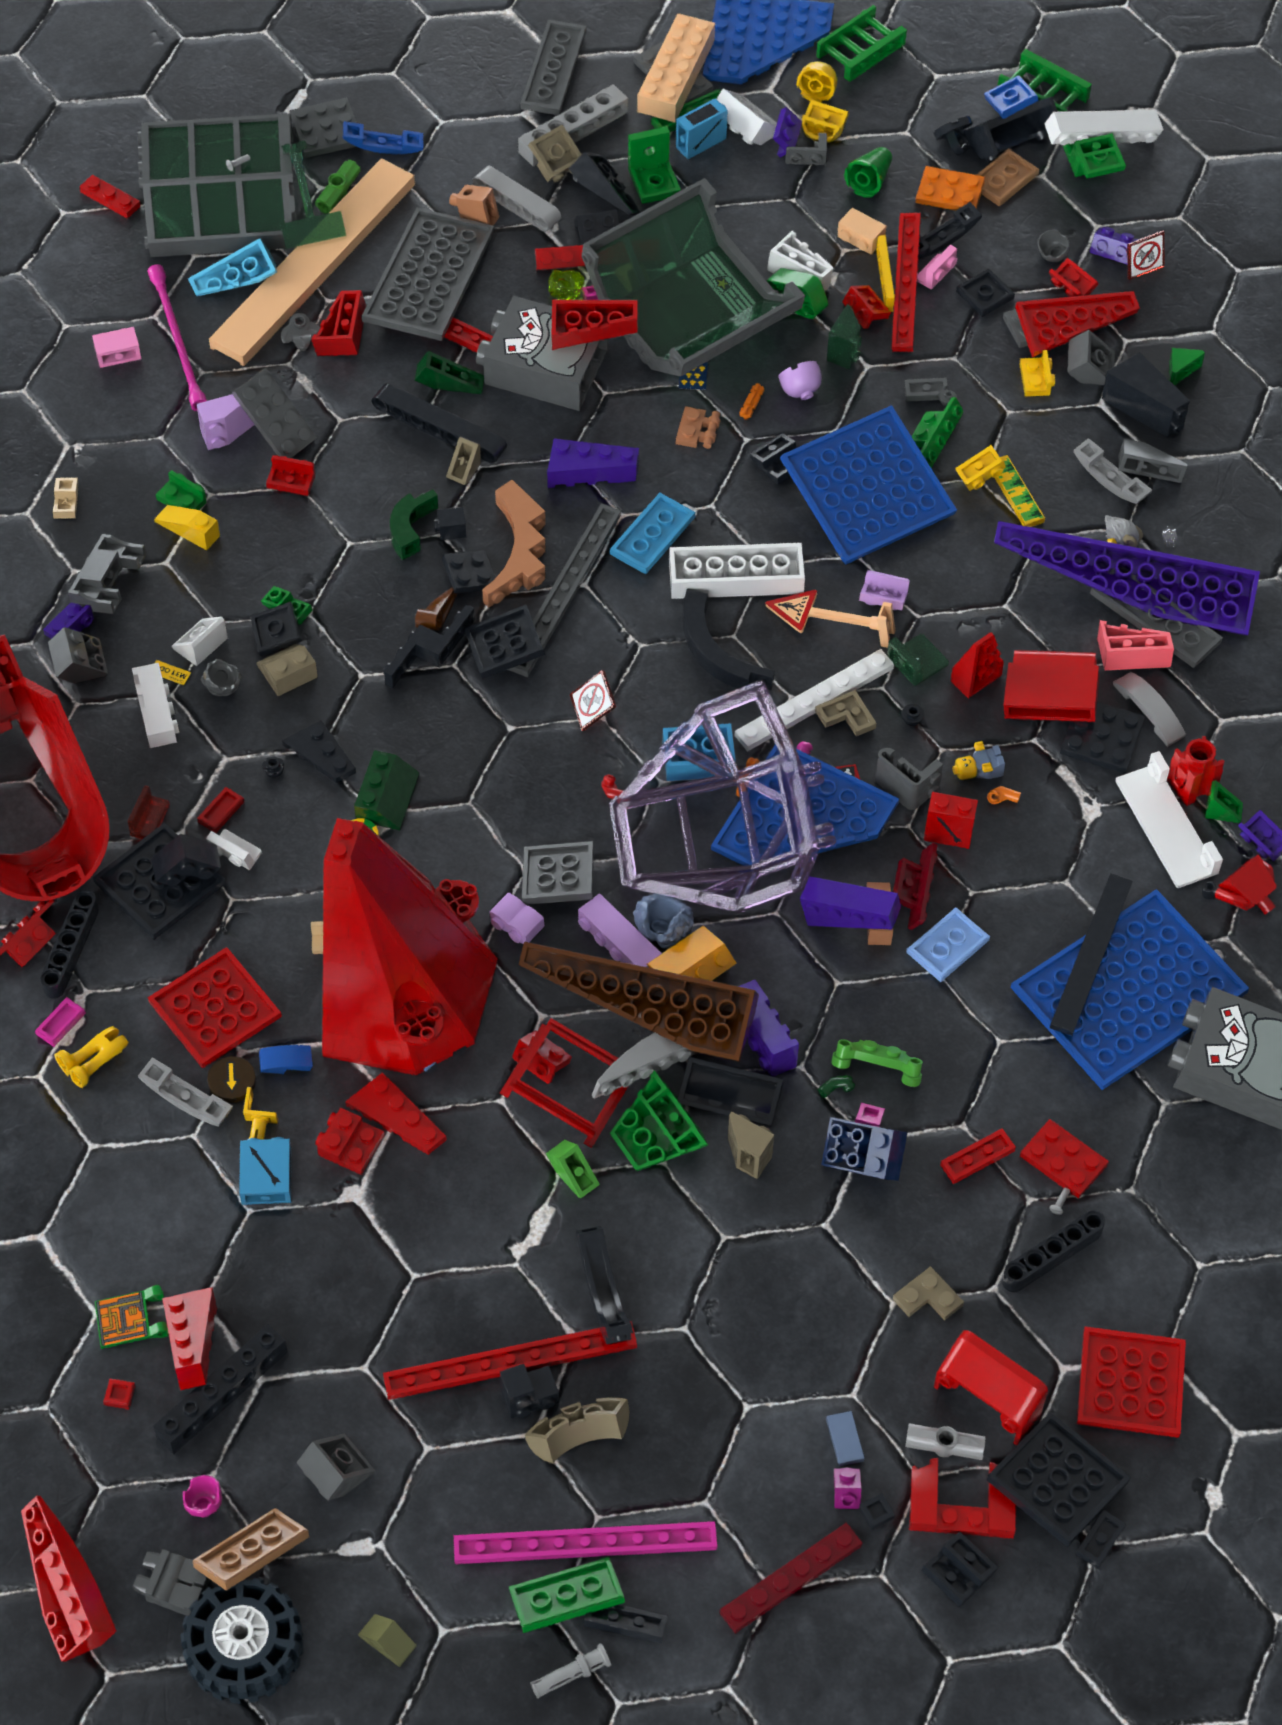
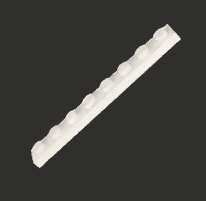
M879 649L735 730V737L748 752L815 714V706L857 690L893 670L894 663L882 649Z

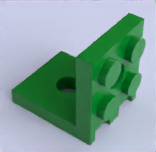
M668 127L628 135V171L642 204L667 199L681 191L669 162L670 131ZM657 181L659 182V184H653L651 182Z

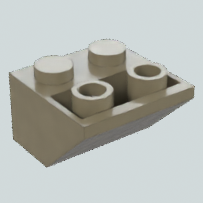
M731 1112L729 1115L728 1141L736 1168L758 1179L772 1158L774 1134L764 1126L759 1127L752 1123L746 1116Z

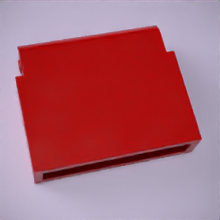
M1015 650L1013 663H1008L1004 696L1005 719L1095 722L1099 689V666L1097 665L1096 653Z

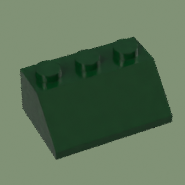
M374 750L354 805L356 819L365 818L377 826L400 831L420 775L419 772L395 754Z

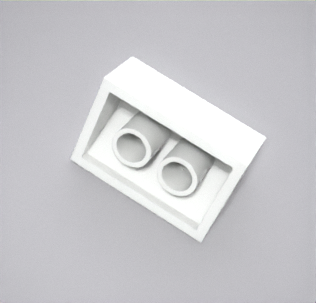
M726 89L721 91L717 100L724 104L728 110L727 123L730 125L728 127L730 130L737 134L741 133L743 135L742 139L750 145L753 143L762 145L773 138L777 125L776 121L743 95Z

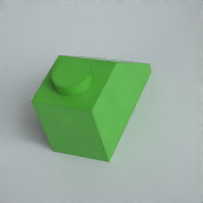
M563 1140L546 1153L556 1173L578 1198H582L600 1185L578 1144Z

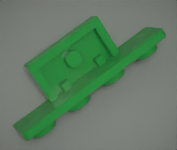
M951 397L944 411L925 412L911 436L916 445L922 447L921 453L931 468L963 414V409L956 397Z

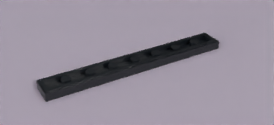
M1110 873L1050 1024L1051 1029L1073 1036L1132 886V880Z

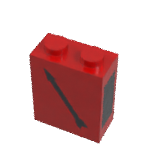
M932 792L924 841L969 849L978 800Z

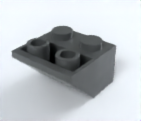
M64 627L48 642L56 678L78 683L104 677L108 674L99 638Z

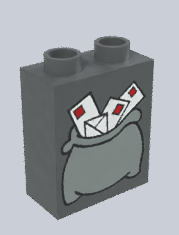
M513 296L506 311L499 309L496 311L491 325V333L494 336L491 342L487 340L481 341L476 355V364L484 366L485 385L580 411L608 352V339L552 350V306Z
M1214 987L1211 988L1204 1003L1192 998L1182 1022V1026L1193 1029L1189 1043L1177 1039L1167 1065L1179 1070L1173 1088L1282 1130V1013Z

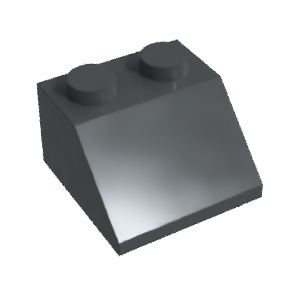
M1087 330L1069 340L1067 370L1069 375L1080 383L1104 385L1107 371L1115 365V351L1094 333Z
M345 1433L312 1441L297 1461L305 1476L314 1483L319 1493L327 1501L345 1496L375 1472V1469Z

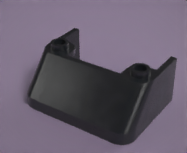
M1051 96L1039 100L1004 119L998 116L966 129L964 132L971 148L980 159H986V162L998 158L997 154L1000 151L1035 137L1037 141L1048 137L1045 122L1053 112L1058 111Z

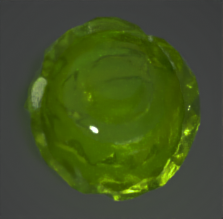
M553 270L548 280L550 295L559 300L576 299L583 289L584 276L574 270L563 272Z

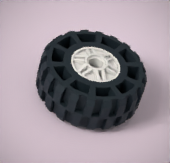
M254 1577L252 1581L246 1579L240 1581L227 1591L218 1585V1587L212 1590L207 1588L202 1592L201 1600H195L190 1606L191 1614L185 1616L182 1625L184 1632L181 1634L183 1656L192 1678L196 1679L202 1690L212 1692L214 1698L221 1701L225 1697L230 1698L231 1703L241 1704V1700L249 1699L250 1703L257 1702L260 1696L267 1694L270 1697L275 1694V1688L280 1684L285 1686L290 1681V1673L296 1672L300 1664L299 1656L303 1654L304 1635L300 1617L290 1597L286 1593H280L279 1587L275 1584L265 1585L263 1579Z

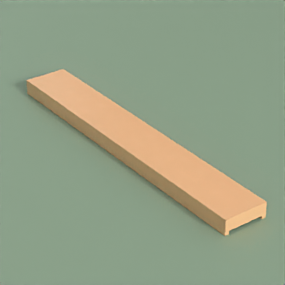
M381 158L277 267V273L266 278L209 338L210 349H216L240 362L242 366H245L415 186L414 175Z

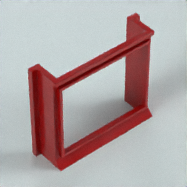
M550 1018L547 1025L542 1024L500 1091V1094L508 1098L512 1091L516 1092L586 1134L587 1138L584 1144L592 1148L628 1086H622L612 1092L593 1124L521 1081V1077L550 1030L609 1066L618 1059L616 1056Z

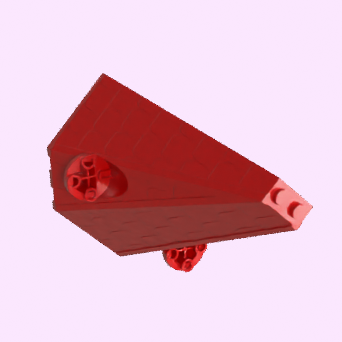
M337 818L324 857L322 1055L327 1058L416 1076L424 1072L425 1067L435 1062L438 1064L453 1056V1052L464 1046L468 1048L475 1044L498 964L497 957L469 920L475 915L479 907L477 888L475 885L465 881L445 879L435 889L426 876L363 822Z

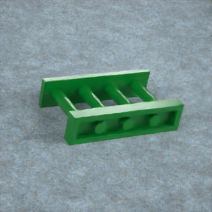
M872 5L825 38L820 39L817 42L816 57L820 59L827 53L845 66L844 79L851 82L905 45L907 29L903 26L892 31L875 19L876 6ZM871 25L885 37L881 40H876L863 29ZM856 34L871 46L863 50L849 38ZM843 44L857 56L853 59H848L835 48Z
M1027 49L1021 53L1019 69L1011 78L1003 74L999 75L998 86L1018 75L1022 78L1026 72L1036 76L1028 85L1033 91L1043 81L1051 84L1052 87L1043 96L1035 92L1038 100L1053 97L1059 90L1069 94L1060 105L1055 103L1058 112H1067V108L1076 99L1085 103L1090 98L1091 83Z

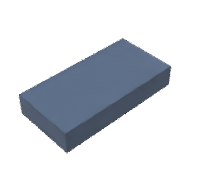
M852 1411L827 1416L826 1421L839 1467L864 1462V1455Z

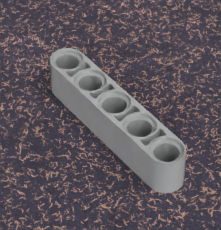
M487 166L473 178L474 186L493 188L497 203L541 231L547 232L561 219V213L555 206L491 166Z

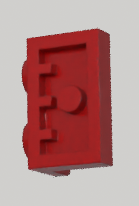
M869 285L851 286L842 301L863 329H867L872 320L888 319L891 311Z

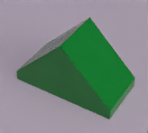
M1172 348L1169 360V381L1176 385L1202 367L1205 352L1203 350Z
M1216 780L1212 781L1207 798L1205 818L1234 823L1241 822L1243 802Z

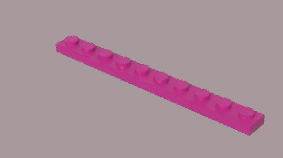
M715 1521L454 1535L455 1564L717 1550Z

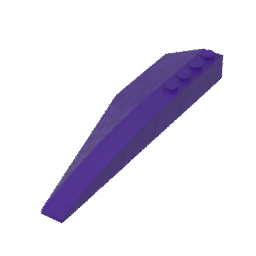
M998 521L994 543L1144 612L1148 613V610L1151 609L1150 614L1155 617L1248 636L1260 571ZM1119 567H1124V568H1126L1127 570H1129V572H1128V573H1123V572H1122L1120 569H1118V568H1119ZM1113 568H1115V569H1114V574H1113V575L1109 574V572H1110ZM1132 573L1136 575L1138 582L1130 578ZM1148 585L1157 590L1156 595L1151 592V588ZM1159 593L1167 597L1170 601L1166 603L1165 601L1160 599L1158 597ZM1171 602H1174L1179 609L1188 612L1197 620L1189 619L1170 606ZM1154 606L1162 607L1165 610L1166 614H1163V611L1161 609L1155 608Z

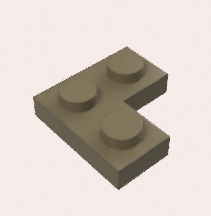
M856 690L815 706V712L825 728L846 720L855 736L876 729L877 723Z
M931 1266L893 1295L894 1302L908 1317L929 1303L945 1321L964 1305V1301Z

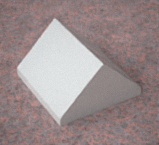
M223 617L203 618L171 647L191 663L198 666L228 639L225 620Z

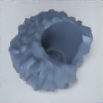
M654 893L653 895L644 896L641 901L637 902L636 910L633 911L638 931L651 942L657 941L661 948H668L681 941L686 935L691 933V928L694 924L692 909L679 899H675L672 896L668 897L664 894Z

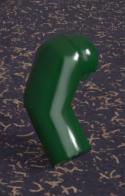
M848 1075L834 1076L820 1086L818 1092L822 1097L826 1098L837 1088L842 1087L844 1092H850L855 1088V1083L852 1081L853 1078Z

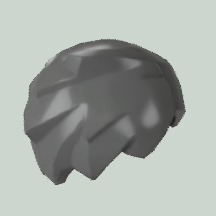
M216 659L207 664L201 681L213 695L229 696L238 689L241 682V672L236 666L228 664L221 659Z

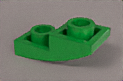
M273 586L261 600L262 604L269 609L292 602L298 625H301L313 611L311 604L293 598L290 591Z

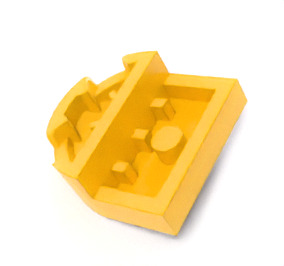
M811 100L806 114L802 117L803 131L808 138L818 141L819 133H827V142L835 141L840 137L849 113L848 111Z

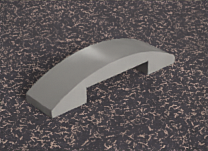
M1089 438L1074 449V454L1085 469L1100 484L1120 498L1138 504L1152 492V489L1137 477L1132 480L1122 471H1118L1115 465L1103 457L1104 450Z
M1130 672L1113 682V685L1126 700L1131 698L1154 724V732L1167 747L1186 737V733L1172 709L1161 695L1144 679Z
M153 1057L138 1075L141 1081L168 1102L206 1123L219 1127L233 1108L232 1105L214 1094L209 1096L172 1073L171 1068Z

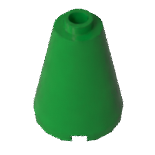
M878 147L850 162L844 173L847 186H851L855 190L854 193L861 197H872L882 188L892 162L891 152L885 147Z

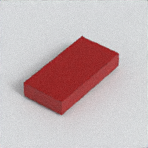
M225 787L198 816V823L217 833L245 802L244 797Z

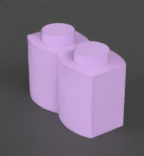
M507 893L490 911L491 924L497 930L508 932L509 937L516 943L521 942L524 944V942H530L545 926L544 918L541 914L525 905L519 898L510 893Z

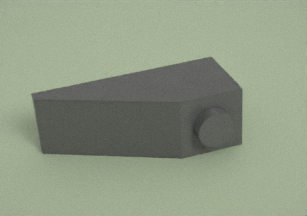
M1124 438L1118 455V471L1182 483L1187 469V463L1145 442Z

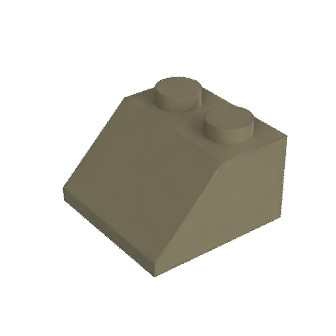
M294 644L257 662L258 668L277 696L317 678L315 660L306 647L299 644Z

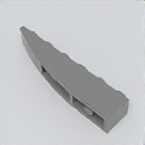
M655 1032L627 1050L604 1072L596 1082L592 1097L595 1099L602 1095L607 1096L615 1089L622 1086L627 1087L640 1078H648L654 1070H666L676 1062H684L690 1056L697 1054V1052L674 1043Z

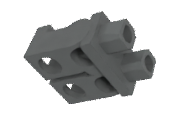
M162 1549L160 1554L147 1551L142 1565L143 1568L152 1570L153 1573L151 1578L138 1574L133 1588L134 1591L145 1595L147 1602L155 1603L187 1616L191 1614L190 1606L195 1600H201L202 1592L208 1588L211 1579L194 1568L193 1560Z

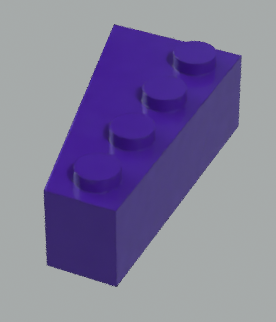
M554 439L547 471L548 488H555V485L566 484V487L575 486V483L588 482V485H595L599 481H607V483L636 481L639 466V448Z
M810 876L800 897L808 926L892 930L901 909L898 893Z
M752 980L738 986L756 990L759 994L754 1019L748 1034V1043L753 1052L756 1051L759 1055L761 1068L764 1071L767 1070L771 1077L796 1068L799 1043L795 1038L791 1040L789 1036L790 1030L786 1024L781 1025L776 1009L769 1008V999L757 981Z

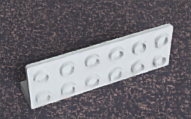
M1160 751L1151 754L1147 767L1117 777L1116 783L1176 888H1181L1219 874L1223 859L1212 841L1203 845L1167 783L1170 768Z

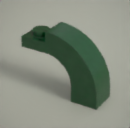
M433 489L420 494L415 499L410 493L407 494L392 510L390 516L391 542L395 552L402 560L421 551L420 537L413 530L412 525L419 518L439 508L438 495Z

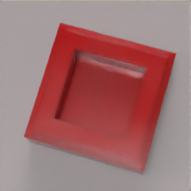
M109 1379L104 1405L130 1409L136 1386L135 1382Z

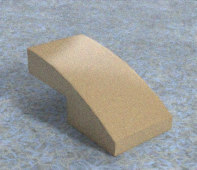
M56 478L53 518H76L78 478Z

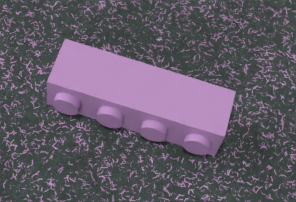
M600 893L578 909V923L584 931H589L594 936L595 941L600 946H604L615 961L648 967V962L662 954Z

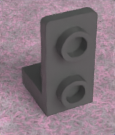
M819 133L818 141H814V148L786 147L785 163L826 165L827 133Z

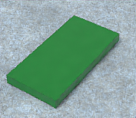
M610 1557L509 1586V1592L523 1633L586 1615L589 1612H596L625 1603L624 1595Z

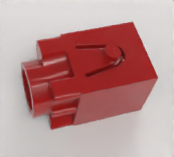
M1206 736L1189 742L1186 750L1183 752L1175 749L1174 756L1171 759L1167 781L1186 806L1195 803L1196 798L1200 795L1208 796L1212 781L1216 780L1220 783L1225 761H1217L1215 759L1216 749L1210 741L1206 740Z

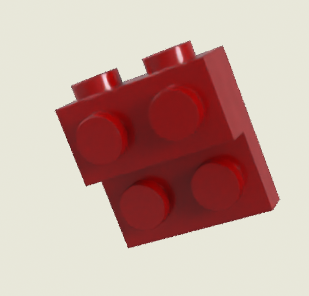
M340 1108L337 1113H331L327 1122L329 1126L325 1133L320 1132L315 1144L317 1145L318 1156L362 1175L385 1136L384 1131L362 1122L361 1116Z

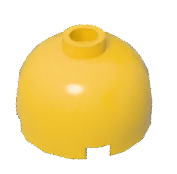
M817 61L807 64L797 77L796 85L797 88L799 86L802 91L800 94L805 99L821 103L824 100H830L833 96L838 79L830 65Z

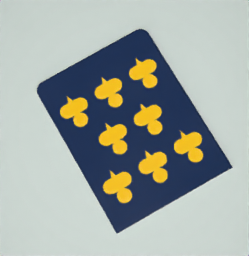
M708 362L679 376V389L706 390Z

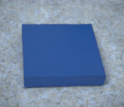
M1019 75L984 93L985 99L1003 119L1039 101L1037 94Z

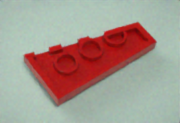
M383 1073L345 1101L346 1106L350 1109L359 1111L365 1118L370 1121L374 1120L382 1125L385 1130L390 1133L394 1132L402 1137V1140L427 1155L446 1141V1135Z

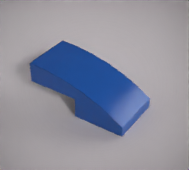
M283 1045L259 1050L260 1072L284 1074L287 1069L310 1071L313 1067L311 1045Z

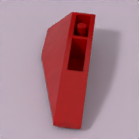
M36 1496L21 1510L42 1615L61 1662H64L101 1646L117 1630L98 1585L75 1543L42 1497Z

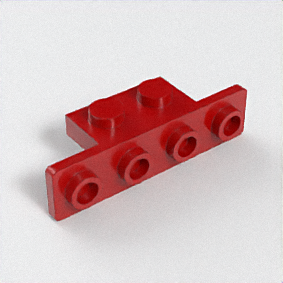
M54 900L40 901L33 908L35 913L30 918L26 915L17 924L19 929L14 934L10 931L1 940L3 945L0 947V956L6 951L23 967L56 934L40 918L55 902Z

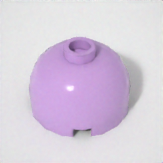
M816 361L797 364L798 368L792 370L789 367L778 375L780 384L787 395L801 398L802 400H807L814 396L813 393L818 390L822 380L821 370Z

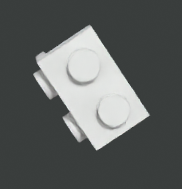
M226 829L220 835L211 831L206 838L209 843L217 845L219 856L224 855L234 865L238 867L243 866L248 870L252 868L262 853L261 849Z

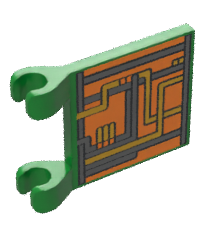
M159 1285L151 1286L143 1291L95 1301L101 1349L149 1338H164L169 1335L165 1322H157L151 1326L149 1324L146 1301L155 1302L163 1300L164 1293Z

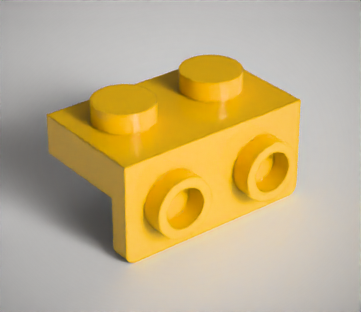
M990 445L955 468L969 491L982 487L989 478L999 476L1006 466L1003 459L999 457L993 446Z

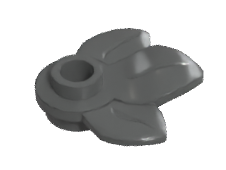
M296 313L291 316L289 325L284 327L281 332L282 343L293 341L299 350L305 352L311 343V338L314 334L317 335L321 327L316 323L310 322L307 315ZM296 321H303V324L299 325Z

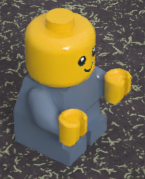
M983 741L974 743L975 752L972 756L957 758L955 766L952 767L954 775H957L960 780L974 777L992 779L1003 776L1005 761L1001 755L999 745L985 749Z

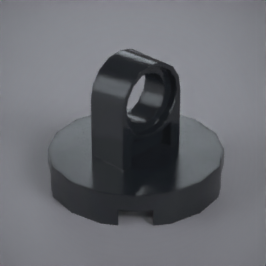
M970 116L958 118L956 122H949L939 127L933 133L936 140L947 138L953 152L961 155L970 148L964 130L973 125Z

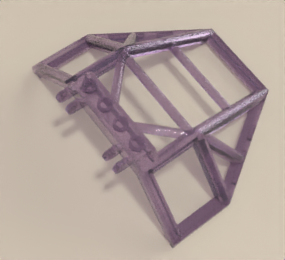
M760 680L699 704L694 710L696 713L687 722L684 721L659 748L661 751L653 760L649 759L638 771L640 774L619 797L616 795L609 802L621 883L625 888L651 894H664L668 897L672 896L674 899L742 913L804 890L816 861L817 852L820 848H827L836 843L835 836L831 835L818 839L817 835L830 833L834 828L833 824L829 822L815 825L808 787H815L824 782V776L821 774L806 777V774L820 771L822 768L821 763L816 761L805 765L802 764L766 684ZM756 701L780 755L739 770L714 716ZM701 725L707 734L718 761L685 744ZM674 754L715 775L650 790L644 788ZM777 771L780 793L754 779ZM738 786L752 865L698 870L685 797ZM748 787L782 804L785 814L784 821L761 859ZM676 799L688 870L637 874L626 809ZM788 832L791 851L773 857ZM796 864L789 880L752 893L759 877ZM716 883L702 891L681 887V885ZM737 888L734 898L721 895Z

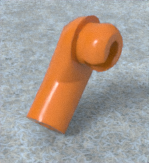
M999 786L987 794V799L991 804H998L1005 800L1018 803L1021 792Z

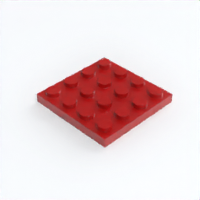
M227 947L148 997L151 1006L202 1069L282 1017L280 1010Z
M1085 1326L1083 1330L1077 1424L1179 1438L1181 1434L1186 1340Z

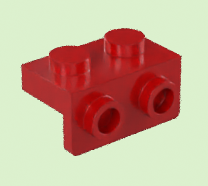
M1069 258L1056 271L1053 269L1049 271L1050 281L1057 288L1063 287L1069 297L1089 295L1099 285L1093 277Z
M273 455L271 458L272 468L266 481V487L309 496L315 479L314 463L286 456Z
M536 1030L519 1039L512 1056L515 1061H520L536 1035ZM545 1038L527 1069L549 1084L552 1082L555 1073L570 1063L572 1056L565 1052L563 1048Z

